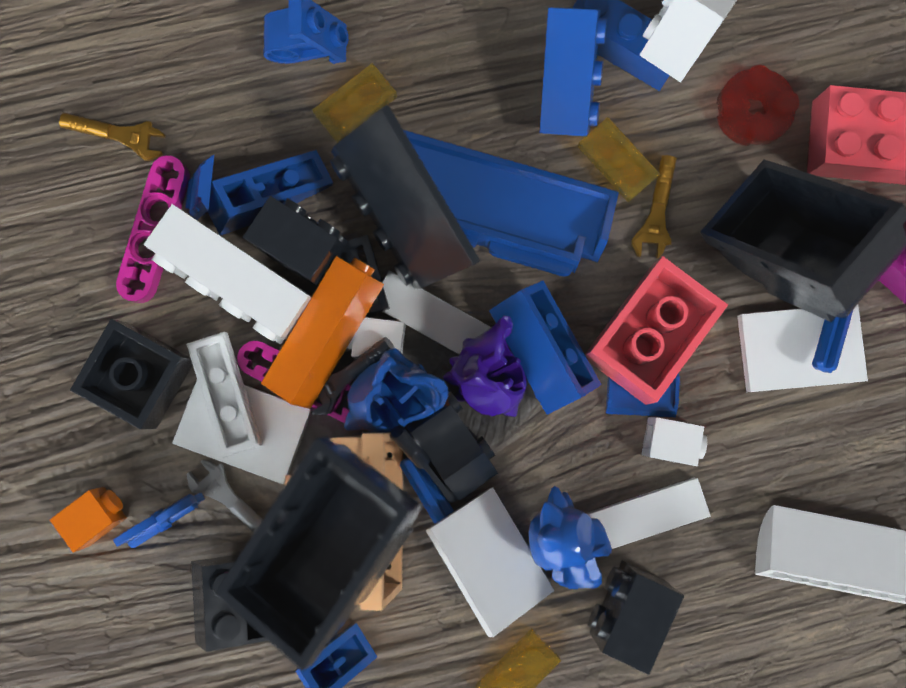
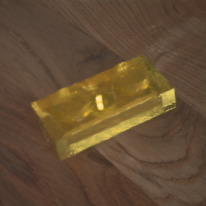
M371 63L312 109V112L335 142L338 143L379 109L395 100L397 92L376 66Z
M609 117L601 122L577 145L582 153L628 203L660 175Z
M531 628L476 684V688H535L561 662V659Z

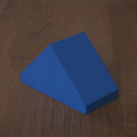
M355 623L334 636L313 665L303 671L297 667L295 671L305 688H342L374 661L377 655L358 624Z

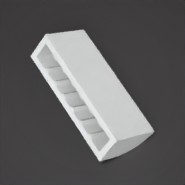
M773 505L767 511L760 527L756 550L755 575L906 604V531Z

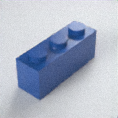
M577 0L572 8L601 9L600 18H607L605 44H598L597 55L660 91L670 75L640 56L648 42L643 37V34L652 19L620 0Z
M548 8L540 133L588 136L591 126L598 125L600 102H593L594 86H601L603 61H596L598 44H605L607 32V18H600L601 9Z
M544 281L518 291L489 310L496 323L503 316H509L512 319V332L505 338L513 355L521 360L520 364L525 376L534 391L536 399L540 402L547 415L584 397L602 385Z

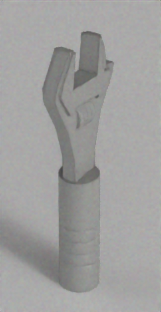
M202 460L201 463L209 471V474L200 482L192 472L187 473L188 486L191 492L196 494L202 493L204 496L221 502L255 533L263 519L234 493L227 481L225 468L222 463L216 466L210 461Z

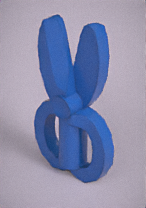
M202 493L196 495L188 494L166 509H160L151 514V517L122 533L113 541L117 547L127 542L131 548H136L155 535L172 527V523L196 509L198 504L203 502L205 498Z

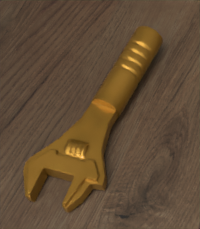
M62 113L60 116L59 125L61 128L118 141L132 149L145 161H151L163 156L161 151L149 150L151 136L165 138V134L153 128L151 121H146L136 126H115L67 113Z
M662 155L650 213L643 226L631 240V245L637 257H641L642 243L657 244L656 259L660 258L667 245H672L671 238L666 229L665 210L677 160L674 156Z

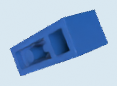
M313 150L212 181L209 210L207 212L219 236L250 226L270 196L282 204L286 198L298 203L331 187L333 181L317 150Z

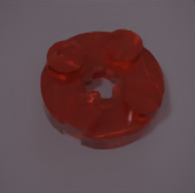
M755 65L751 69L735 74L721 89L717 98L718 123L724 134L740 145H767L776 141L790 128L795 118V112L799 107V98L784 77L777 72L769 70L764 65ZM748 100H759L763 104L764 115L760 112L754 115L748 111L751 107V103Z

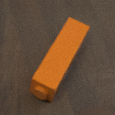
M337 256L335 257L262 380V385L289 404L311 409L384 286L383 283L371 277L375 269L355 257L350 264Z

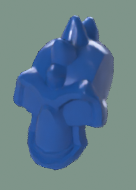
M391 348L382 354L380 361L365 369L351 385L347 395L349 412L345 419L344 428L346 430L366 429L371 433H390L398 425L404 427L409 422L426 418L442 408L448 398V388L442 379L426 373L422 365H416L403 356L398 349Z
M552 487L548 501L544 502L541 512L530 522L529 545L535 564L545 571L553 570L552 579L560 586L574 590L578 588H598L602 584V572L598 567L596 557L609 556L612 552L606 530L599 519L590 518L582 510L574 508L567 492L561 493L558 487Z

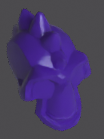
M509 316L500 318L494 326L478 337L466 338L463 341L460 355L449 359L452 365L451 371L443 376L446 382L458 387L454 395L456 399L460 402H467L470 407L481 415L496 416L503 414L509 417H516L519 403L525 394L527 382L524 370L520 364L521 360L515 357L509 350L505 339L510 335L513 328L512 319Z

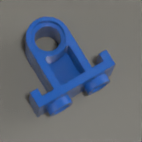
M289 0L288 8L273 11L264 16L263 55L267 60L290 64L329 56V62L333 64L346 62V46L349 41L347 25L312 0Z

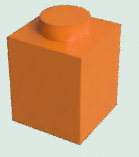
M100 487L85 492L52 517L50 522L74 553L91 546L127 517L121 510L123 509V504L120 498L113 491Z

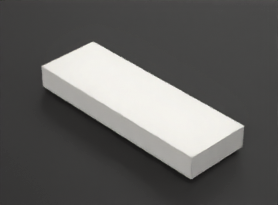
M391 271L387 273L382 282L390 307L389 310L382 312L400 322H404L405 325L459 355L463 348V341L466 338H476L491 328L422 288L414 289L412 284L406 286L400 277ZM378 297L373 304L379 303Z
M221 332L187 343L186 345L221 458L261 446L262 441L228 333Z
M695 477L586 513L590 518L600 520L606 530L612 549L711 517L699 480Z

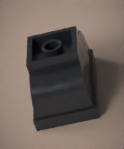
M764 159L700 233L708 245L717 248L741 272L763 284L769 294L832 322L835 317L846 318L906 249V235L903 226L906 222V209L903 203Z
M328 437L316 438L215 593L303 671L315 663L325 646L344 625L357 605L367 599L413 531L411 525L415 521L422 505L347 446L335 444Z

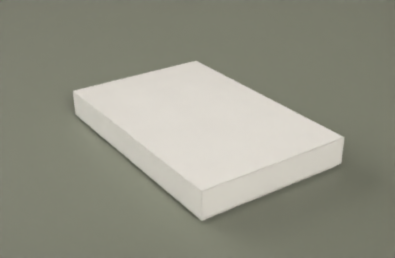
M858 305L853 310L838 367L832 373L816 370L812 366L825 319L803 309L749 313L737 316L746 393L868 381Z
M196 380L172 444L272 481L285 484V475H289L310 419L311 411L313 410L289 404L282 398L244 385L262 445L221 458L201 390Z
M493 487L485 490L426 529L430 539L488 637L496 636L554 592L541 567L535 564L528 545Z

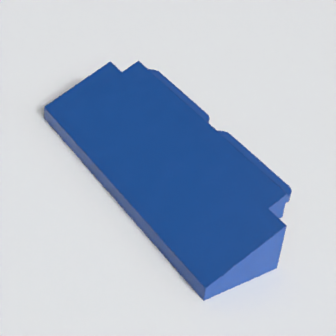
M404 130L473 248L476 245L487 247L489 253L494 257L564 277L572 272H576L581 258L595 262L599 261L609 239L619 194L618 191Z

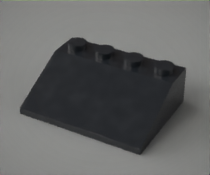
M389 105L379 109L334 145L331 151L334 158L330 160L334 171L342 182L346 179L350 182L356 192L352 195L353 202L364 217L368 214L370 215L377 227L373 231L376 240L385 252L389 249L392 251L398 261L394 268L406 286L412 284L414 289H421L481 261Z

